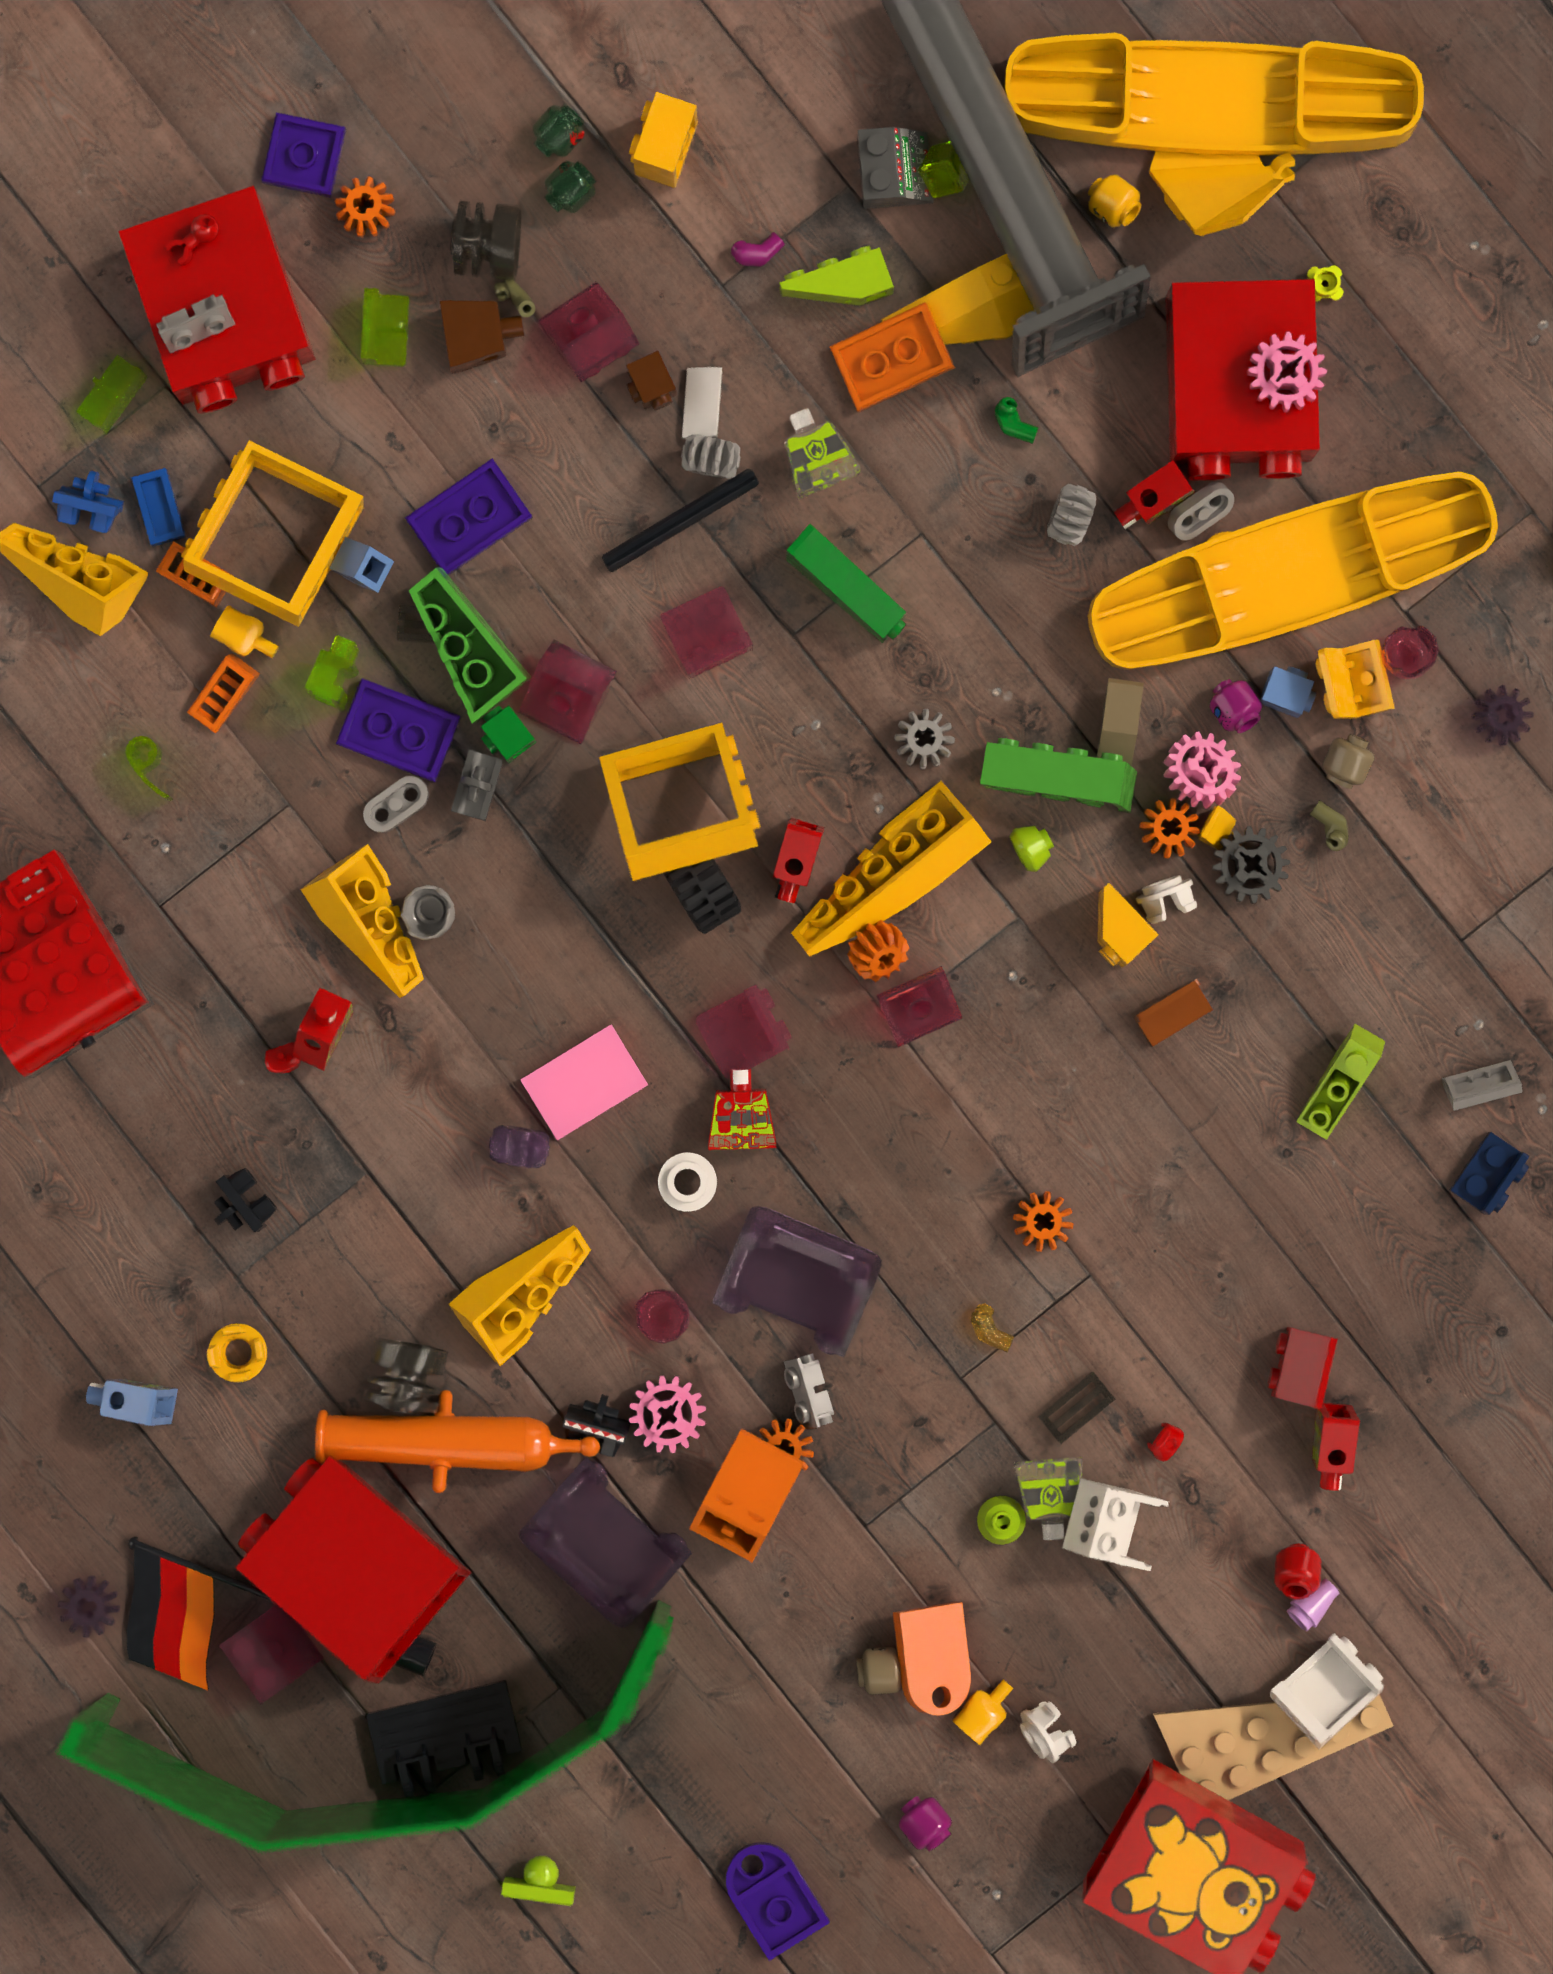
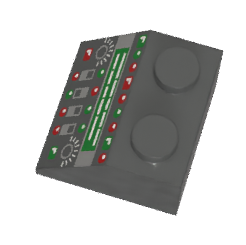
M898 127L858 130L857 143L863 209L933 203L927 132Z

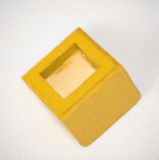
M1215 806L1201 828L1200 834L1197 836L1199 837L1198 840L1217 850H1221L1223 846L1220 841L1223 838L1227 839L1236 824L1235 818L1222 807Z

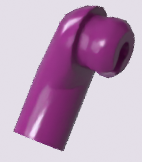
M773 232L760 245L746 243L743 240L735 242L732 245L731 254L736 262L741 265L761 267L772 259L785 246V243Z

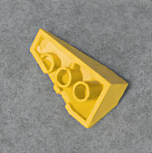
M367 844L320 873L300 890L319 919L376 976L401 998L418 985L424 977L411 940L403 935L398 918L401 917V912L398 905L393 906L387 889L391 885L388 875Z

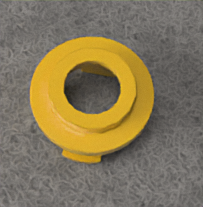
M236 1323L221 1328L212 1337L209 1348H207L209 1367H212L218 1376L230 1382H244L254 1378L263 1369L267 1360V1346L264 1338L255 1328L246 1324ZM236 1339L246 1341L252 1350L250 1360L241 1366L231 1364L226 1357L228 1344Z

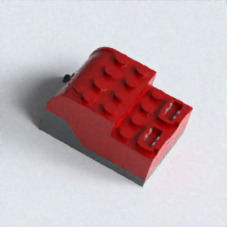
M55 849L41 858L35 859L0 882V1046L22 1076L35 1078L82 1048L87 1049L96 1043L95 1040L155 1005L64 853Z

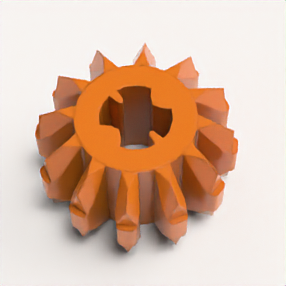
M368 176L365 180V185L361 186L357 177L353 178L354 189L351 190L345 185L341 187L342 193L347 198L340 197L335 199L336 206L342 208L336 213L337 219L339 221L347 220L344 224V229L347 232L352 231L357 226V235L363 238L366 228H369L372 236L375 237L378 235L376 228L378 224L385 229H388L390 226L384 216L391 217L395 215V209L387 206L394 201V197L389 193L384 194L387 187L383 182L374 187L373 178ZM365 201H369L372 208H367L365 213H361L358 206H364Z
M1175 798L1169 800L1168 810H1166L1161 800L1156 801L1155 808L1158 814L1150 809H1146L1144 815L1153 822H1141L1139 824L1140 829L1151 831L1150 834L1141 838L1142 843H1148L1151 840L1156 842L1150 849L1152 854H1155L1161 846L1164 847V859L1170 858L1172 847L1178 857H1182L1185 852L1181 843L1189 848H1193L1196 845L1194 840L1187 835L1200 834V828L1189 827L1190 823L1198 819V815L1192 814L1186 818L1184 813L1189 809L1190 805L1184 803L1179 811H1177ZM1172 820L1178 825L1174 828L1179 830L1178 835L1172 833L1167 837L1162 833L1165 827H1161V823L1168 824Z
M882 920L878 921L875 926L868 923L864 931H856V939L848 942L850 950L847 953L849 962L858 975L864 979L869 978L874 982H877L882 976L889 979L891 972L894 970L900 971V963L908 960L906 952L910 947L907 944V940L899 928L892 923L887 924Z
M1049 1191L1044 1192L1042 1203H1039L1036 1193H1031L1032 1207L1024 1201L1018 1203V1206L1027 1212L1026 1215H1013V1220L1024 1221L1025 1224L1014 1229L1015 1234H1022L1026 1231L1029 1233L1024 1238L1022 1244L1028 1246L1035 1237L1037 1238L1035 1250L1039 1252L1043 1249L1044 1239H1047L1051 1250L1057 1248L1053 1239L1055 1235L1061 1241L1066 1242L1068 1237L1060 1232L1061 1227L1072 1229L1074 1225L1071 1222H1062V1217L1072 1214L1071 1208H1066L1060 1212L1057 1210L1063 1204L1064 1199L1062 1197H1058L1050 1205L1051 1193ZM1048 1212L1052 1219L1048 1220L1052 1222V1226L1050 1229L1041 1228L1037 1230L1034 1224L1038 1223L1034 1221L1035 1215L1037 1213L1045 1215Z
M774 1419L771 1421L774 1429L773 1434L764 1427L759 1431L762 1436L768 1439L767 1442L773 1446L780 1445L782 1439L789 1440V1447L794 1446V1451L788 1454L800 1459V1456L808 1458L814 1456V1451L802 1449L801 1447L812 1443V1437L798 1438L805 1430V1426L802 1424L796 1428L794 1433L791 1432L792 1419H786L785 1430H780L778 1421ZM806 1462L802 1467V1470L804 1471L808 1468Z

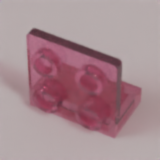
M723 586L662 613L660 616L689 680L753 650V643L748 633L745 632Z

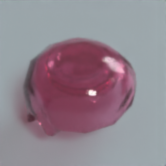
M1421 625L1417 628L1401 626L1385 638L1381 653L1384 666L1389 672L1400 679L1411 680L1420 678L1433 667L1437 659L1439 647L1436 637L1426 627Z
M667 1289L646 1292L635 1305L637 1327L653 1342L665 1344L679 1340L689 1326L690 1313L688 1305L677 1292Z

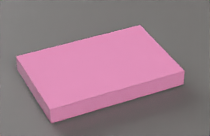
M612 1024L521 1079L522 1084L557 1141L648 1086V1083Z

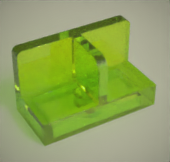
M364 288L361 360L364 365L399 367L406 365L410 306L408 296L381 294L378 288Z
M117 355L100 379L93 378L92 382L95 386L76 412L107 434L148 377L137 366L134 367Z

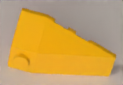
M1004 254L881 319V322L926 302L945 345L967 344L981 340L1007 339L1013 336V326L1017 324V320L1021 316L1035 310L1007 254Z
M17 523L11 524L0 532V552L71 620L99 636L123 620L148 577L147 571L118 555L108 553L106 557L87 552L88 546L76 543L75 547L56 542L54 535Z
M572 1225L476 1279L449 1303V1306L463 1327L490 1357L501 1366L527 1343L534 1333L530 1330L541 1313L545 1315L553 1306L549 1301L560 1286H566L591 1249L578 1228Z

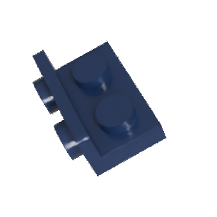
M1488 1132L1449 1191L1484 1215H1490L1492 1211L1498 1213L1509 1197L1505 1192L1513 1181L1518 1183L1527 1172L1529 1166L1525 1162L1528 1160L1529 1155L1518 1151L1494 1133Z

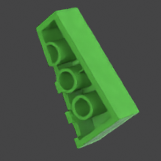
M435 568L409 590L421 618L433 638L439 656L453 680V685L463 701L472 724L479 722L532 678L443 568Z
M998 738L997 743L987 742L980 784L987 789L1027 796H1035V793H1040L1044 798L1063 802L1069 801L1070 798H1075L1076 802L1098 808L1104 806V803H1110L1118 807V811L1131 813L1137 771L1127 762L1122 761V755L1102 753L1101 758L1089 757L1087 750L1067 748V753L1054 752V746L1042 743H1033L1032 748L1018 747L1019 741L1007 738Z

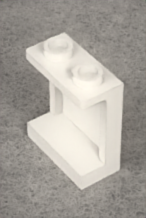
M1336 1634L1331 1635L1319 1650L1284 1682L1278 1683L1270 1692V1697L1318 1749L1324 1746L1373 1701L1384 1688L1380 1682L1383 1680V1677L1378 1670L1370 1663L1364 1665L1355 1656L1358 1653L1356 1647L1346 1637L1343 1636L1340 1639Z

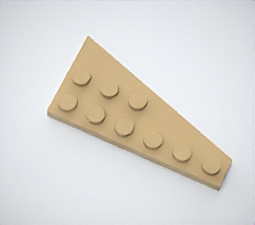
M1380 1694L1320 1749L1311 1742L1275 1702L1222 1706L1221 1708L1201 1710L1192 1709L1171 1713H1153L1179 1773L1227 1800L1394 1726Z

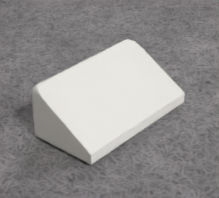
M722 367L687 368L682 439H686L690 435L718 437Z

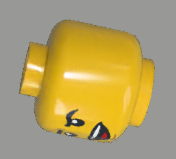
M1109 175L1104 179L1098 178L1088 191L1090 196L1089 210L1112 228L1129 225L1140 212L1139 191L1119 175Z

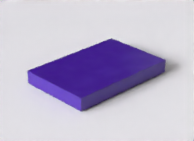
M493 458L405 517L437 566L443 568L448 576L533 518Z
M361 678L336 745L436 783L461 716Z

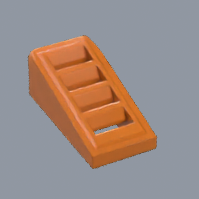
M173 541L155 572L217 608L226 591L213 586L210 592L206 593L203 590L208 584L207 582L201 580L196 587L192 585L196 578L195 576L189 574L186 580L180 578L184 571L183 559L174 574L168 571L177 554L180 553L182 555L185 547ZM206 559L202 560L203 562L224 571L223 569L207 561Z
M232 653L225 656L187 713L216 734L260 673ZM231 668L244 678L243 682H240L227 671ZM223 680L236 689L234 695L222 687L219 682ZM215 692L228 702L227 705H222L211 697L210 694ZM204 702L220 713L217 719L201 708Z

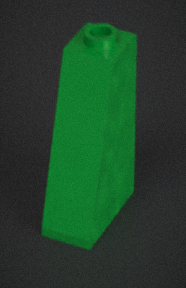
M811 524L804 529L786 550V561L880 642L883 643L887 637L894 640L907 625L902 621L906 616V611Z

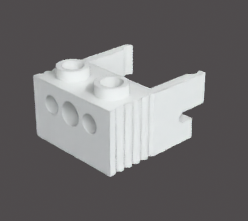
M1081 1478L1062 1548L1089 1558L1151 1571V1565L1126 1557L1140 1503L1168 1507L1169 1502L1157 1497L1144 1495L1137 1491Z

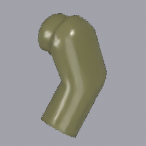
M504 278L503 282H498L494 285V291L499 301L503 302L510 298L521 316L530 317L534 314L535 305L532 299L513 279Z
M1319 800L1310 815L1324 824L1327 847L1332 851H1340L1347 846L1349 840L1347 820L1343 815Z

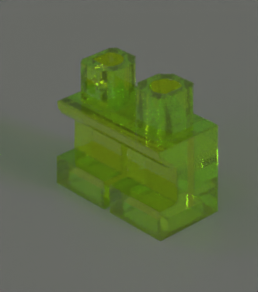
M336 635L329 652L323 649L320 650L305 685V690L310 698L344 711L349 699L342 688L345 678L351 679L359 674L355 661L360 650L356 647L357 644Z

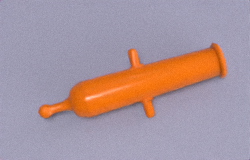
M449 1390L440 1392L438 1410L433 1416L329 1415L328 1411L320 1410L315 1429V1457L319 1464H323L331 1456L338 1460L427 1465L433 1470L432 1489L436 1493L445 1491L447 1471L451 1470V1467L529 1472L547 1465L550 1457L554 1454L581 1453L584 1456L593 1457L600 1450V1444L594 1437H584L582 1440L558 1438L551 1434L549 1427L545 1423L530 1417L455 1416L452 1413L453 1395Z

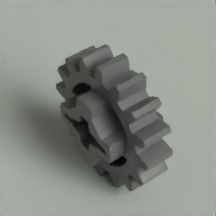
M1251 826L1245 828L1243 836L1237 830L1232 831L1233 841L1231 842L1223 838L1220 843L1225 850L1215 851L1213 854L1216 858L1221 859L1220 863L1212 866V870L1220 871L1222 875L1215 881L1216 884L1225 882L1227 888L1224 894L1227 896L1235 891L1237 893V902H1241L1245 895L1249 896L1251 904L1257 903L1259 894H1261L1265 901L1270 899L1269 889L1271 888L1279 892L1282 887L1277 882L1278 879L1286 880L1289 877L1286 872L1282 871V867L1289 865L1290 860L1282 859L1280 855L1287 850L1286 846L1278 848L1275 846L1278 839L1277 835L1269 839L1265 838V828H1261L1257 835L1253 834ZM1256 842L1260 845L1254 850H1246L1239 844ZM1270 853L1274 860L1273 874L1267 867V857ZM1229 856L1235 862V874L1232 877L1228 870ZM1253 857L1256 858L1258 862L1255 866L1259 871L1253 870L1247 873L1244 870L1247 864L1243 859L1250 860ZM1249 880H1256L1259 884L1263 885L1255 889L1242 887Z

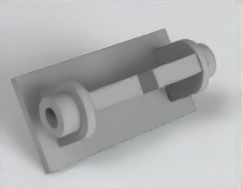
M213 294L204 300L192 304L191 306L195 313L193 317L189 318L185 308L162 317V322L157 323V327L170 354L177 350L188 348L197 341L219 334L226 328L235 325L222 295L215 297Z
M813 1353L797 1359L784 1361L786 1368L784 1378L787 1386L793 1392L796 1402L794 1411L799 1423L805 1426V1430L832 1423L831 1415L834 1414L828 1391L824 1390L815 1393L814 1386L825 1383L819 1360H815Z

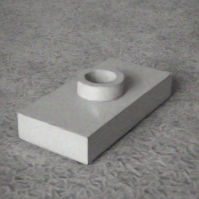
M1511 1060L1442 1078L1443 1088L1454 1111L1522 1093V1083Z

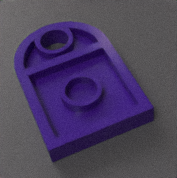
M758 1842L743 1847L733 1856L726 1873L728 1894L769 1961L830 1923L828 1916L792 1858L782 1848L771 1843ZM751 1854L757 1855L763 1862L761 1870L755 1874L747 1873L742 1868L743 1859Z

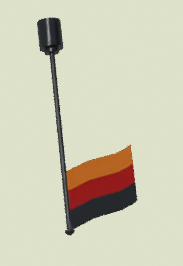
M136 1536L132 1537L128 1542L129 1548L134 1550V1591L127 1626L129 1660L209 1690L207 1658L215 1617L214 1579L272 1602L274 1601L259 1588L138 1541ZM418 1636L395 1666L424 1677L437 1643Z

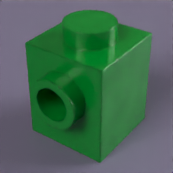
M509 705L504 709L498 706L483 718L486 723L481 728L485 735L481 737V740L493 755L499 751L508 764L537 743Z

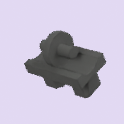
M469 750L451 811L486 821L504 760Z

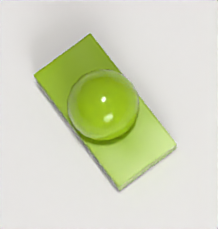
M536 1856L530 1859L523 1871L524 1879L506 1876L504 1878L501 1892L503 1897L567 1906L573 1905L576 1886L556 1884L559 1870L556 1863L549 1857Z

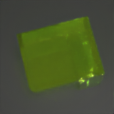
M951 141L933 145L918 169L933 198L963 192L970 180Z

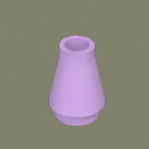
M1324 1578L1316 1592L1310 1594L1307 1598L1292 1600L1287 1614L1304 1631H1308L1311 1627L1316 1628L1333 1600L1340 1593L1330 1581Z

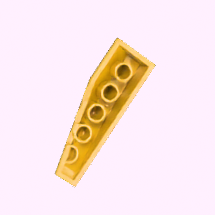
M942 781L890 821L878 833L882 838L871 850L865 848L857 857L860 863L848 876L842 874L835 882L832 895L827 900L820 899L791 932L809 956L853 938L857 935L856 931H864L868 923L875 926L878 921H885L907 908L941 884L991 843V840L973 816Z

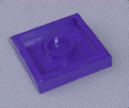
M276 112L261 180L262 183L332 198L346 128Z

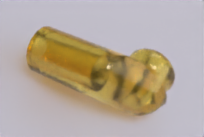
M979 1304L971 1314V1323L978 1340L1008 1352L1014 1336L996 1329L992 1318L994 1315L993 1308L988 1304Z

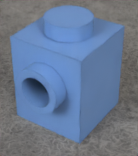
M345 537L329 569L354 584L379 592L394 561L368 545Z
M1274 666L1270 670L1259 700L1264 706L1299 718L1303 711H1310L1317 693L1311 691L1314 681L1307 679L1308 673L1294 667H1288L1286 671Z

